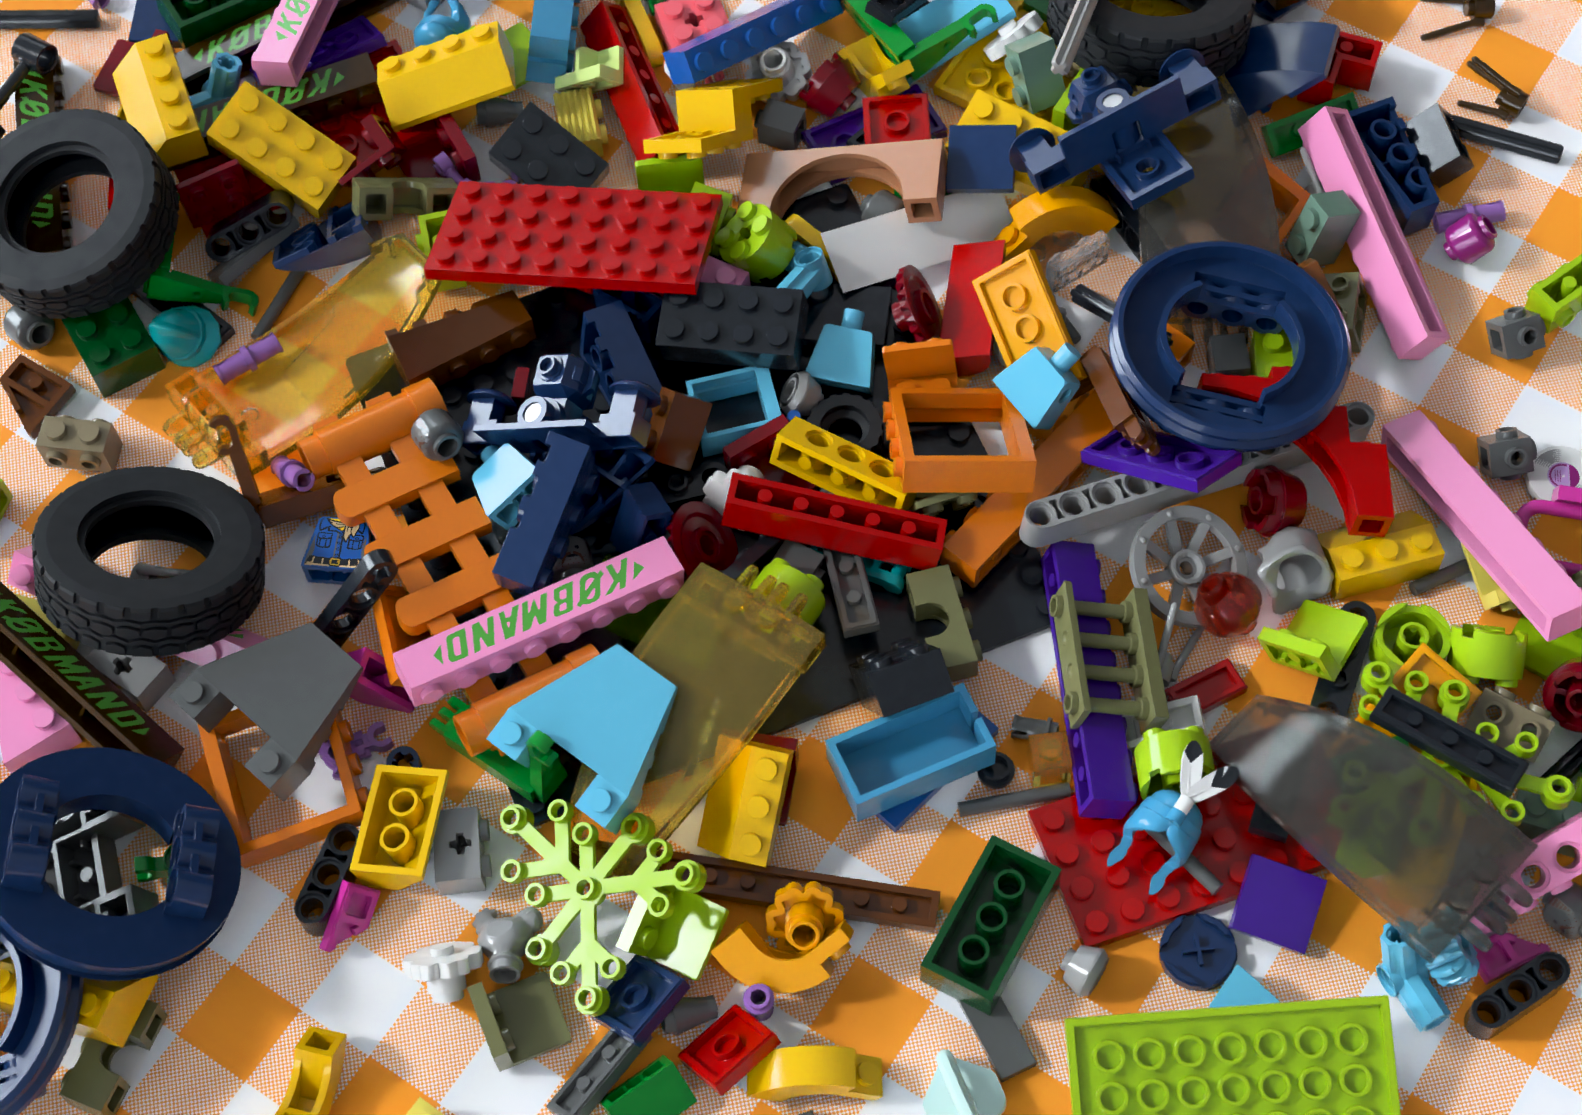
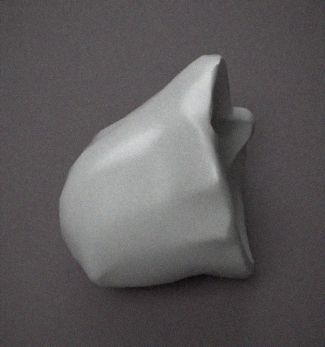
M1288 526L1274 533L1269 542L1257 550L1262 561L1257 574L1265 584L1269 596L1272 597V610L1275 614H1285L1290 610L1299 608L1304 600H1316L1324 597L1331 591L1335 573L1325 557L1315 530Z

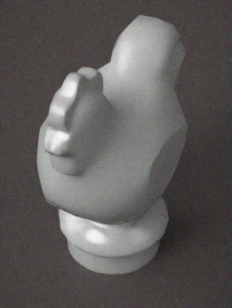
M533 906L524 908L516 915L496 918L497 911L484 908L475 915L476 919L472 925L476 928V934L478 935L477 943L479 946H482V952L489 958L487 963L489 976L496 983L511 984L518 981L521 977V971L524 967L521 957L525 955L526 943L543 925V915Z

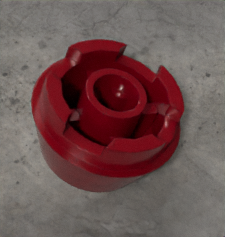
M837 52L833 54L832 62L827 59L811 76L808 92L803 89L798 94V98L806 104V109L830 119L841 109L846 112L858 98L854 94L862 84L849 59L842 58Z
M1268 465L1263 469H1253L1248 473L1243 483L1244 487H1249L1247 505H1240L1245 527L1247 529H1254L1264 537L1273 536L1274 533L1288 526L1298 527L1302 523L1307 509V491L1304 482L1299 477L1273 465Z
M1582 657L1570 659L1553 671L1545 681L1542 692L1544 705L1547 711L1552 713L1551 716L1559 722L1562 728L1582 733Z

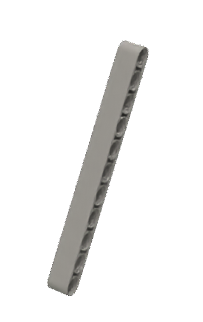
M1359 401L1340 405L1347 406L1350 442L1365 441L1375 420L1374 410L1366 403ZM1292 442L1268 450L1241 452L1242 465L1199 493L1122 473L1029 503L1023 514L1019 536L1023 543L1030 547H1044L1242 484L1248 473L1253 469H1263L1268 465H1273L1286 470L1312 462V460Z

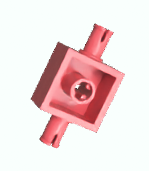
M669 0L654 5L657 31L665 51L729 23L720 0ZM723 70L713 74L715 80L721 81L724 79ZM711 76L704 79L706 84L713 82Z

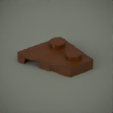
M22 354L16 358L0 377V383L18 414L25 431L33 440L39 435L44 416L55 417L76 392L71 383Z

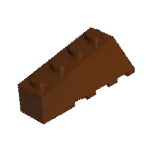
M514 290L474 302L471 309L464 312L456 308L446 311L442 319L428 324L425 319L412 322V329L399 333L394 328L384 332L396 369L406 386L429 377L437 388L454 379L464 377L469 371L485 363L496 361L501 355L515 348L524 347L536 338L532 318Z

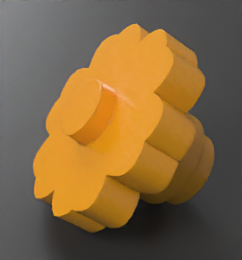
M811 881L805 887L798 882H790L786 887L776 891L775 904L767 907L766 932L769 936L778 938L777 948L779 950L790 952L810 950L818 945L828 932L844 920V907L841 903L833 901L832 889L822 886L817 881Z

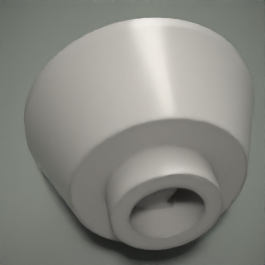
M800 371L792 374L786 381L779 403L785 415L791 410H796L801 416H809L812 408L816 407L819 404L818 402L824 399V395L822 394L821 386L808 372Z
M1080 945L1077 951L1070 948L1059 967L1065 971L1063 980L1078 997L1089 996L1102 977L1109 957L1103 948Z

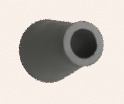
M494 97L477 103V125H485V128L514 122L523 111V102Z
M714 996L682 997L661 1022L664 1034L673 1033L675 1036H678L709 1020L718 1018V1008Z

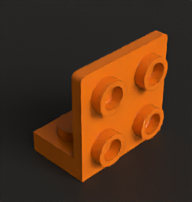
M931 338L925 342H896L890 346L882 347L889 393L890 388H959L952 339Z

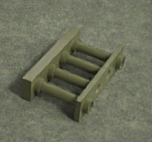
M1064 581L1056 594L1052 595L1050 599L1049 613L1054 617L1065 689L1063 707L1064 712L1069 716L1070 729L1078 730L1091 712L1134 716L1139 722L1141 735L1151 728H1161L1169 719V712L1147 589L1133 587L1125 600L1120 604L1074 600L1072 582ZM1077 615L1118 619L1122 623L1124 636L1079 632ZM1082 647L1124 651L1125 655L1128 656L1129 668L1084 664ZM1087 680L1129 683L1133 687L1135 701L1089 697Z

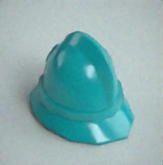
M194 305L162 311L148 324V332L155 346L169 361L181 367H198L213 358L222 343L220 326L210 311Z

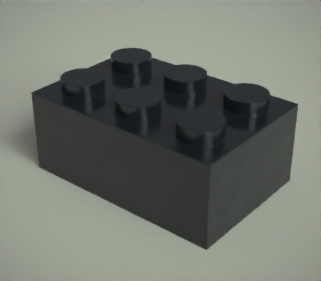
M531 101L488 152L490 162L518 184L597 188L609 174V163Z
M911 637L892 642L890 644L891 650L878 653L877 650H871L856 656L857 662L848 665L862 707L883 718L955 692L940 648L929 645L927 642L912 641Z

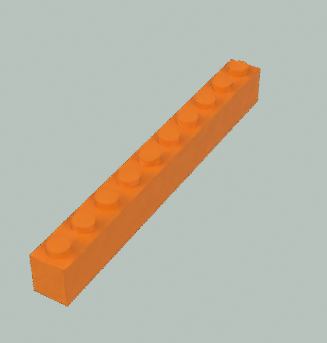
M1167 323L1166 331L1172 334L1171 339L1173 340V345L1170 349L1179 364L1185 368L1191 362L1196 342ZM1095 389L1090 394H1083L1075 404L1074 411L1068 417L1063 415L1056 422L1052 433L1047 439L1042 437L1033 446L1037 460L1033 493H988L986 501L979 508L975 506L967 513L963 520V525L957 531L951 530L946 534L940 564H949L951 572L959 576L960 579L972 588H975L1021 540L1019 529L1026 506L1035 500L1069 490L1092 466L1081 462L1080 451L1115 430Z

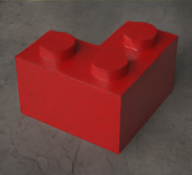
M1340 31L1327 78L1298 94L1296 100L1314 105L1322 104L1332 99L1336 84L1369 92L1383 42Z

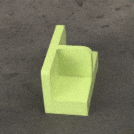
M618 45L601 51L584 46L577 48L574 72L555 77V90L566 93L568 90L573 92L575 89L580 90L581 88L586 89L590 87L592 88V93L622 85L624 48Z

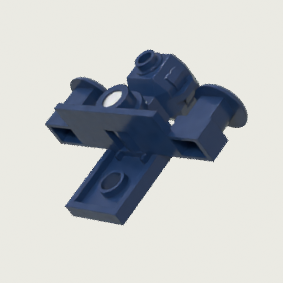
M1190 48L1181 49L1171 54L1160 68L1159 84L1134 97L1132 96L1134 93L1133 89L1125 79H1120L1118 75L1103 66L1087 68L1081 73V77L1071 82L1068 93L1070 103L1065 109L1066 115L1073 124H1079V126L1058 136L1059 144L1057 145L1052 133L1046 129L1033 128L1024 131L1010 146L1009 162L1015 170L1028 173L1030 182L1039 194L1098 164L1132 209L1136 210L1195 179L1193 168L1162 130L1222 99L1217 78L1205 66L1203 55L1199 51ZM1147 168H1154L1150 172L1141 173L1143 170Z
M571 353L543 355L539 358L532 385L536 396L525 400L519 410L516 402L510 396L498 390L481 388L473 390L467 395L466 399L471 408L468 419L464 421L462 427L464 432L462 446L474 455H481L482 451L490 445H496L500 448L503 444L509 443L521 453H530L529 459L535 464L537 460L542 462L546 460L550 450V445L545 444L549 431L589 445L594 459L597 450L646 448L651 424L644 419L646 408L659 406L661 404V397L653 387L636 380L616 381L608 388V393L613 398L609 413L600 414V422L592 423L582 413L584 410H590L594 407L600 383L598 371L584 359ZM517 413L518 422L502 423L503 416H511Z

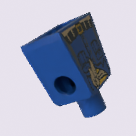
M321 517L318 520L301 562V568L307 581L310 583L343 585L364 557L365 546L376 540L367 523L364 522L355 527H349L343 524L338 517Z

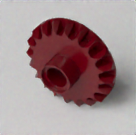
M913 265L900 268L896 274L897 282L895 286L899 301L892 303L891 306L896 325L903 332L910 330L917 342H925L931 338H940L943 319L928 282Z
M691 501L676 508V512L671 515V524L666 527L671 535L667 542L672 546L673 552L684 568V580L691 581L694 589L701 588L704 593L710 592V580L715 573L721 569L726 570L734 563L736 556L739 554L738 546L731 528L721 525L723 516L716 509L703 502Z

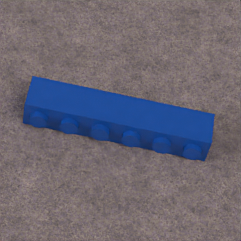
M777 0L664 52L663 56L673 84L697 83L844 12L840 0Z

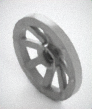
M1190 505L1169 507L1161 510L1144 522L1132 540L1129 552V571L1134 588L1147 589L1151 611L1164 621L1167 620L1173 602L1179 605L1174 625L1185 628H1200L1212 625L1228 616L1241 602L1248 583L1246 553L1233 529L1214 513ZM1177 521L1198 524L1186 549H1182ZM1162 525L1165 527L1171 555L1150 540L1154 532ZM1209 530L1217 537L1224 548L1202 557L1198 550ZM1146 553L1165 567L1164 570L1148 574ZM1227 559L1230 560L1231 581L1205 573L1207 567ZM1179 567L1184 570L1185 575L1180 571ZM1167 581L1172 584L1168 602L1158 594L1153 585ZM1197 584L1227 593V595L1216 608H1213ZM1184 589L1200 612H1187L1180 609Z

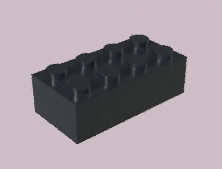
M700 282L696 295L663 294L655 345L663 360L799 371L809 304L804 291L800 289Z

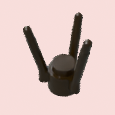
M1420 0L1432 3L1463 4L1464 16H1469L1471 19L1423 34L1420 39L1425 41L1470 27L1484 26L1485 19H1492L1494 16L1495 0Z
M1472 57V61H1468L1467 66L1501 90L1494 102L1499 105V108L1463 100L1457 101V105L1494 115L1503 121L1506 120L1508 115L1516 119L1527 104L1530 95L1511 84L1478 57Z

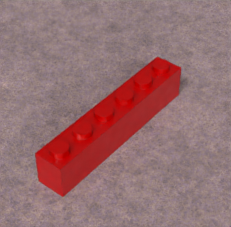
M601 0L580 24L585 43L588 48L596 51L617 45L624 48L623 84L606 89V92L610 96L615 113L622 124L626 139L631 145L636 161L658 158V153L644 154L643 140L677 132L679 127L626 7Z
M733 472L721 525L925 570L934 568L938 564L943 551L947 520Z

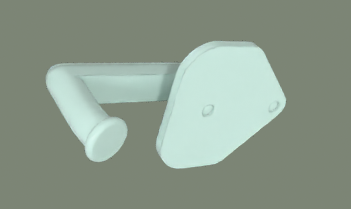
M948 1049L938 1051L936 1054L938 1067L923 1099V1108L926 1115H1002L1006 1108V1096L995 1072L991 1069L955 1058Z

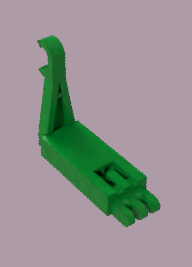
M841 0L845 10L854 19L855 23L867 36L873 34L881 51L892 63L900 64L908 59L910 60L914 72L906 75V80L911 77L915 81L924 75L967 36L976 39L977 32L973 25L984 17H990L992 22L999 23L996 9L990 4H981L957 21L914 44L897 24L889 27L867 14L865 8L870 0Z
M174 239L162 263L143 285V293H147L146 298L220 304L222 311L228 309L230 301L240 302L250 306L248 313L252 317L256 314L259 303L258 296L251 290L221 285L173 269L170 272Z
M452 696L447 702L457 711L456 713H453L446 707H442L438 712L447 723L444 724L436 718H433L428 723L433 730L444 737L448 746L532 803L538 799L545 804L568 776L566 769L558 758L559 755L550 749L555 741L539 730H536L526 741L530 760L529 768L514 761L508 755L501 757L498 750L491 751L488 749L471 757L464 748L452 719L454 715L469 709L471 703L467 705L455 696Z

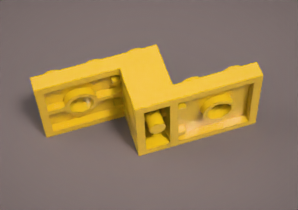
M782 77L725 79L675 91L679 131L643 140L644 154L658 153V159L677 158L678 154H686L687 159L707 157V154L723 153L724 149L741 148V142L754 139L751 104L755 103V101L768 100L771 98L772 93L783 91Z

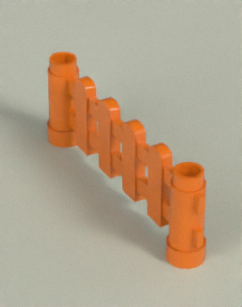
M429 377L401 389V393L393 397L390 392H386L365 401V409L342 419H339L335 414L312 424L313 435L296 441L301 460L306 469L314 474L315 480L331 473L332 476L338 474L343 481L345 487L336 491L333 496L337 517L343 524L349 527H355L366 522L376 539L365 546L364 556L376 549L389 550L393 555L398 567L396 575L408 594L397 600L395 605L396 615L400 627L408 635L417 636L429 631L431 636H434L459 625L456 617L482 605L487 612H490L515 601L510 594L513 591L497 585L492 574L499 553L488 557L478 538L493 532L492 523L478 499L474 496L456 504L446 487L461 480L460 470L453 458L443 461L428 459L411 438V428L420 414L434 408L443 409L448 412L439 390ZM392 450L399 464L371 475L364 462ZM420 498L430 516L402 528L392 510ZM451 551L462 570L434 582L423 563ZM587 644L562 656V661L555 664L551 662L546 652L535 658H525L517 663L526 678L500 690L496 689L489 675L478 679L470 687L462 688L471 703L470 708L454 715L452 719L457 734L468 754L474 757L490 749L491 751L498 750L501 757L506 755L486 738L509 707L598 656L600 653L592 644Z

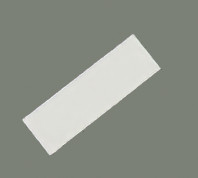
M953 193L944 198L942 221L909 223L905 208L820 234L841 289L845 293L894 278L899 269L907 265H913L920 270L952 259L953 245L994 241V238L1013 219L1002 193Z

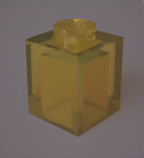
M1060 731L1029 735L1027 758L1032 787L1049 786L1065 782L1070 783L1072 760L1067 732Z

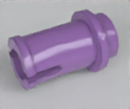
M757 983L747 988L744 993L743 1002L750 1015L754 1018L758 1016L759 1021L768 1020L772 1016L775 997L770 987ZM763 998L765 999L764 1003L759 1005L756 1004L757 1002L762 1001Z

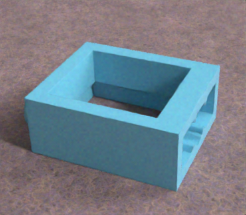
M746 367L685 381L688 395L707 402L758 391L765 417L763 421L707 433L705 426L700 441L703 457L723 453V447L781 415L769 368Z

